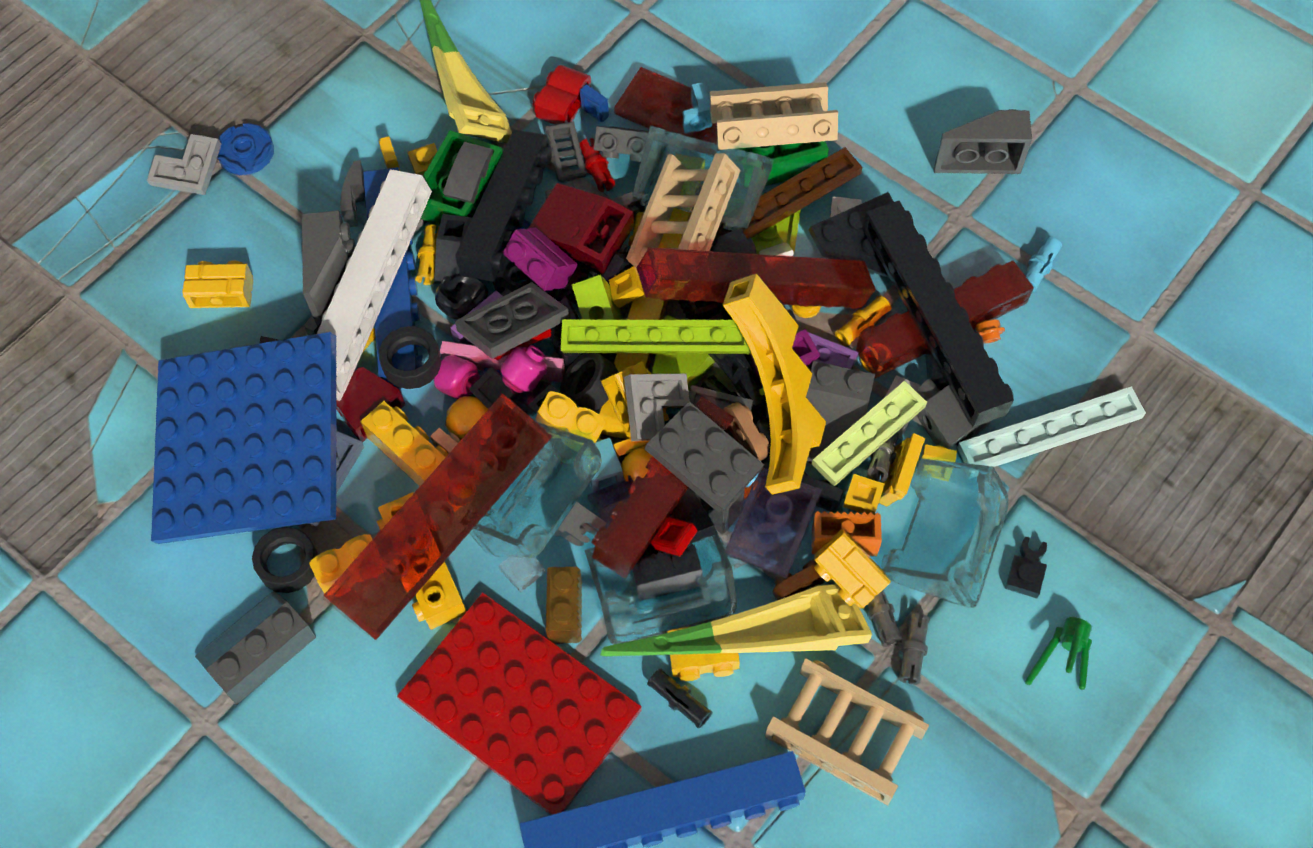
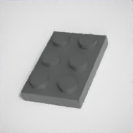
M531 282L456 320L455 323L456 329L461 335L493 359L529 341L531 338L562 323V319H569V312L567 307Z
M690 401L645 447L648 453L719 514L754 479L764 466L761 461Z

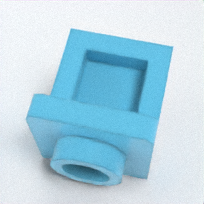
M703 82L692 84L691 103L693 109L683 112V129L685 133L701 131L712 127L710 92L706 93Z

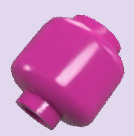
M532 345L528 348L523 346L513 348L501 365L500 370L503 375V383L517 393L533 391L547 373L543 352Z
M449 355L441 360V367L438 375L434 378V384L441 393L454 399L470 396L473 393L469 388L480 378L479 371L473 362L462 357Z

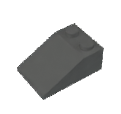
M1016 109L999 110L942 133L934 165V173L1021 174L1032 142L1030 111Z
M339 210L302 214L303 295L316 325H321L322 316L328 309L334 296V289L340 283L345 272L346 262L352 256L356 247L354 239H350L348 222H343Z
M813 361L811 368L813 374L806 398L825 419L826 425L820 446L810 448L806 463L812 464V460L867 413L875 374Z

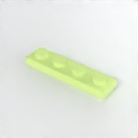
M903 381L812 460V465L833 486H836L875 452L879 446L926 407L927 401L906 381Z

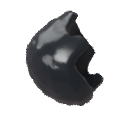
M460 274L452 279L449 276H445L435 292V301L438 308L444 314L458 320L487 298L488 290L482 282L475 278L463 277Z

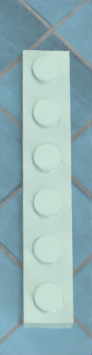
M1131 386L959 442L957 449L971 475L1142 419L1146 412Z

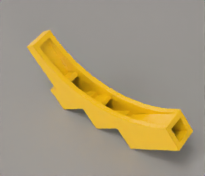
M754 274L730 282L723 306L735 321L747 342L764 388L771 438L770 464L765 487L773 495L800 488L810 448L820 446L826 421L806 398L813 373L792 349L799 325L758 274Z

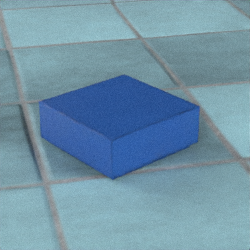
M586 84L580 90L581 109L603 123L609 117L608 99Z

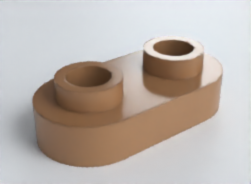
M739 402L723 409L724 420L734 439L760 461L766 459L770 448L769 442L763 433H759L753 423V415L750 409Z

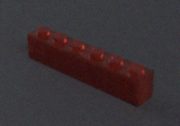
M1010 261L1004 265L997 264L993 266L986 274L978 278L977 276L970 277L961 286L955 288L954 292L960 307L966 309L969 323L974 330L976 329L975 326L981 322L995 320L1027 304L1034 287L1016 263ZM909 311L903 314L896 313L892 315L885 323L877 327L869 326L864 329L859 335L856 352H859L858 355L870 372L875 374L874 378H877L926 354L928 346Z
M701 397L695 407L727 433L734 417L704 397ZM653 456L646 465L649 471L644 478L638 476L630 486L628 493L631 496L627 502L620 501L610 515V518L613 519L612 523L607 529L602 526L591 542L595 545L592 558L624 579L629 575L667 517L670 516L689 488Z

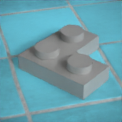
M190 134L183 159L159 155L154 156L147 182L155 187L205 195L221 147L220 141L217 138Z
M635 374L624 377L631 441H650L665 426L663 408H683L690 401L686 374Z

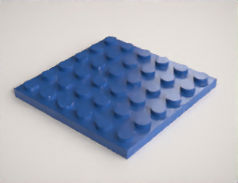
M332 332L158 360L152 542L163 544L336 520V335Z

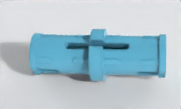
M1046 237L1037 254L1031 256L1028 262L1029 267L1018 283L1019 287L1025 292H1036L1043 277L1052 270V263L1058 252L1062 249V243L1057 238Z

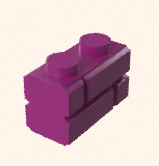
M536 227L516 229L503 251V254L511 262H515V265L544 291L564 288L577 267V263Z

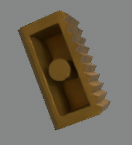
M578 567L547 568L546 634L548 640L554 644L579 643L582 640V578Z

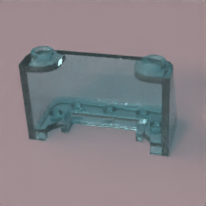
M650 126L632 197L641 199L640 205L647 207L668 154H673L687 169H709L714 155L725 153L741 171L721 220L724 222L723 228L732 231L742 227L748 228L771 173L774 159L737 149L718 150L717 144ZM684 181L679 195H699L704 181ZM674 207L691 213L694 207Z
M534 421L526 432V435L532 438L533 443L531 452L527 451L524 454V457L530 464L527 471L498 511L486 507L484 510L485 514L480 515L470 510L462 521V526L483 551L496 557L534 558L545 549L551 537L601 467V454L593 440Z
M921 458L911 480V487L915 490L919 500L902 550L893 548L888 554H885L882 559L881 568L889 576L891 582L959 606L974 608L979 602L1007 514L1009 502L1007 491L993 466Z
M717 530L716 534L692 543L696 546L703 573V578L698 579L699 587L639 601L631 564L620 571L613 570L610 567L607 555L610 551L615 550L614 547L603 545L584 550L607 636L613 645L665 634L673 629L692 627L734 614L737 609V598L733 569Z

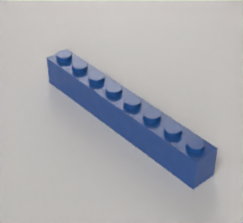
M398 167L363 172L367 220L369 218V211L379 196L382 182L386 180L390 169L399 171ZM412 237V239H411L409 245H412V244H413V237ZM407 248L375 322L378 375L393 386L395 385L388 381L379 361V349L382 341L390 332L401 327L415 326V321H420L418 303H413V295H418L417 282L415 277H411L410 271L415 269V259L413 252H409V248ZM414 344L400 348L392 357L394 367L403 371L415 370L424 364L422 355L418 356L417 347L422 346Z
M794 751L530 820L519 823L524 848H628V846L642 843L643 847H651L662 843L663 837L676 834L677 838H684L696 834L699 827L711 825L712 829H717L730 825L732 823L731 819L744 815L746 820H751L765 815V810L779 807L780 811L795 808L800 805L799 801L804 799L806 791Z

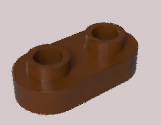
M812 559L803 566L802 571L794 575L787 573L778 578L774 583L776 587L772 591L775 598L780 600L825 583L826 581L814 569L817 562Z

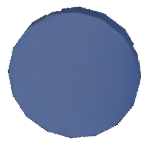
M251 123L242 124L243 126L237 128L232 126L225 130L218 138L221 147L217 159L222 168L236 175H251L262 170L270 163L274 154V144L268 132L261 126Z

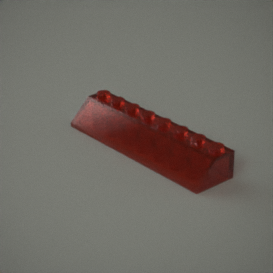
M502 393L323 595V600L349 622L374 640H377L553 436Z

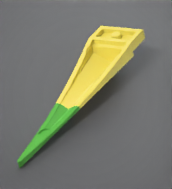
M420 0L448 113L455 120L459 133L508 143L512 131L505 113L480 84L459 53L431 0Z
M838 584L820 585L766 605L711 622L661 635L605 646L602 648L600 656L836 650L838 646L868 643L872 632L859 606L856 603L849 606L837 593L840 589Z

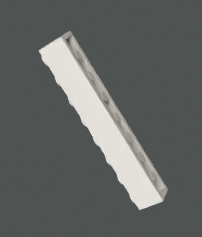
M390 169L386 180L381 184L379 196L369 211L366 225L358 236L353 254L346 262V269L340 283L334 289L332 301L322 316V323L317 334L332 332L336 335L337 401L341 400L351 380L432 193L422 175Z

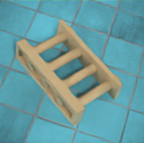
M826 82L710 91L711 123H717L718 150L838 140V111H828V85Z
M725 153L715 154L709 169H687L673 154H668L626 259L642 274H648L653 260L674 261L689 276L700 277L741 170ZM684 181H704L699 195H679ZM674 207H694L689 221H669ZM664 233L683 234L678 248H658Z
M805 658L800 674L808 679L787 717L781 720L775 717L771 719L766 729L765 738L790 752L794 751V754L888 806L898 788V785L892 782L893 778L891 775L911 736L913 735L922 740L929 725L923 722L924 719L916 712L911 710L902 711L832 673L831 668L825 663L818 660L812 662ZM819 685L838 694L817 735L810 737L799 731L800 727L798 724ZM852 702L869 712L848 752L840 754L830 748L829 740L849 703ZM882 718L900 729L879 769L871 771L861 765L860 757Z

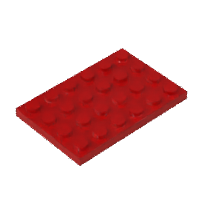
M483 592L397 695L402 703L550 815L561 813L568 809L642 711V707Z

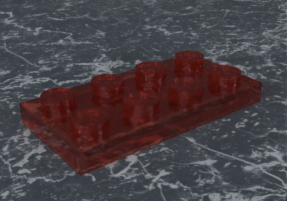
M640 67L615 105L614 114L655 132H661L667 137L712 156L719 151L717 148V123H712V127L701 131L684 132L683 112L693 109L691 87Z

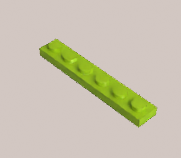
M562 319L561 351L563 353L751 354L749 346L734 320Z

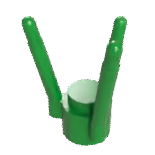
M1069 617L1065 620L1063 627H1056L1052 640L1031 670L1025 683L1027 685L1032 684L1058 643L1062 641V647L1069 651L1065 668L1067 673L1072 672L1077 653L1081 652L1079 688L1084 690L1086 688L1089 650L1092 640L1089 639L1092 630L1090 623L1081 618Z

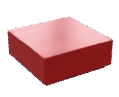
M667 517L652 539L651 544L656 550L681 557L698 530L693 523Z

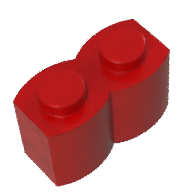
M560 64L554 71L548 74L546 85L541 91H537L533 98L532 104L535 108L536 117L555 125L572 122L578 109L581 107L580 90L586 84L591 87V76Z

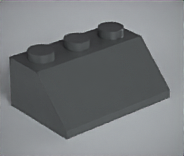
M273 591L195 655V657L237 705L312 642L316 636L291 605L276 591Z

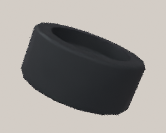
M408 326L390 332L382 341L379 349V361L388 381L397 387L414 389L430 383L438 375L441 367V354L438 344L431 333L423 328ZM415 344L427 349L428 360L415 370H399L392 364L393 355L406 345Z
M584 353L567 369L560 385V392L569 397L577 407L596 411L609 400L601 380L618 373L616 365L599 353Z
M281 527L273 529L262 536L255 545L252 555L253 568L266 587L276 592L290 593L302 589L314 578V573L309 563L318 553L312 541L304 532L296 528ZM286 544L300 546L304 551L305 559L297 571L283 577L270 573L267 568V560L275 549Z

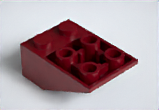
M556 183L529 228L536 227L567 255L604 274L614 255L618 253L633 229L634 214L633 211L606 197Z

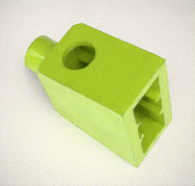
M601 275L572 284L582 319L623 320L620 308L612 301L610 285Z

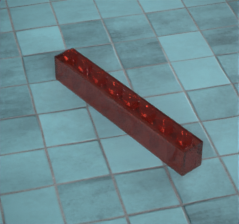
M648 247L636 267L645 298L661 300L717 301L723 303L730 282L754 274H758L779 301L782 300L784 305L857 309L862 308L876 290L865 261Z

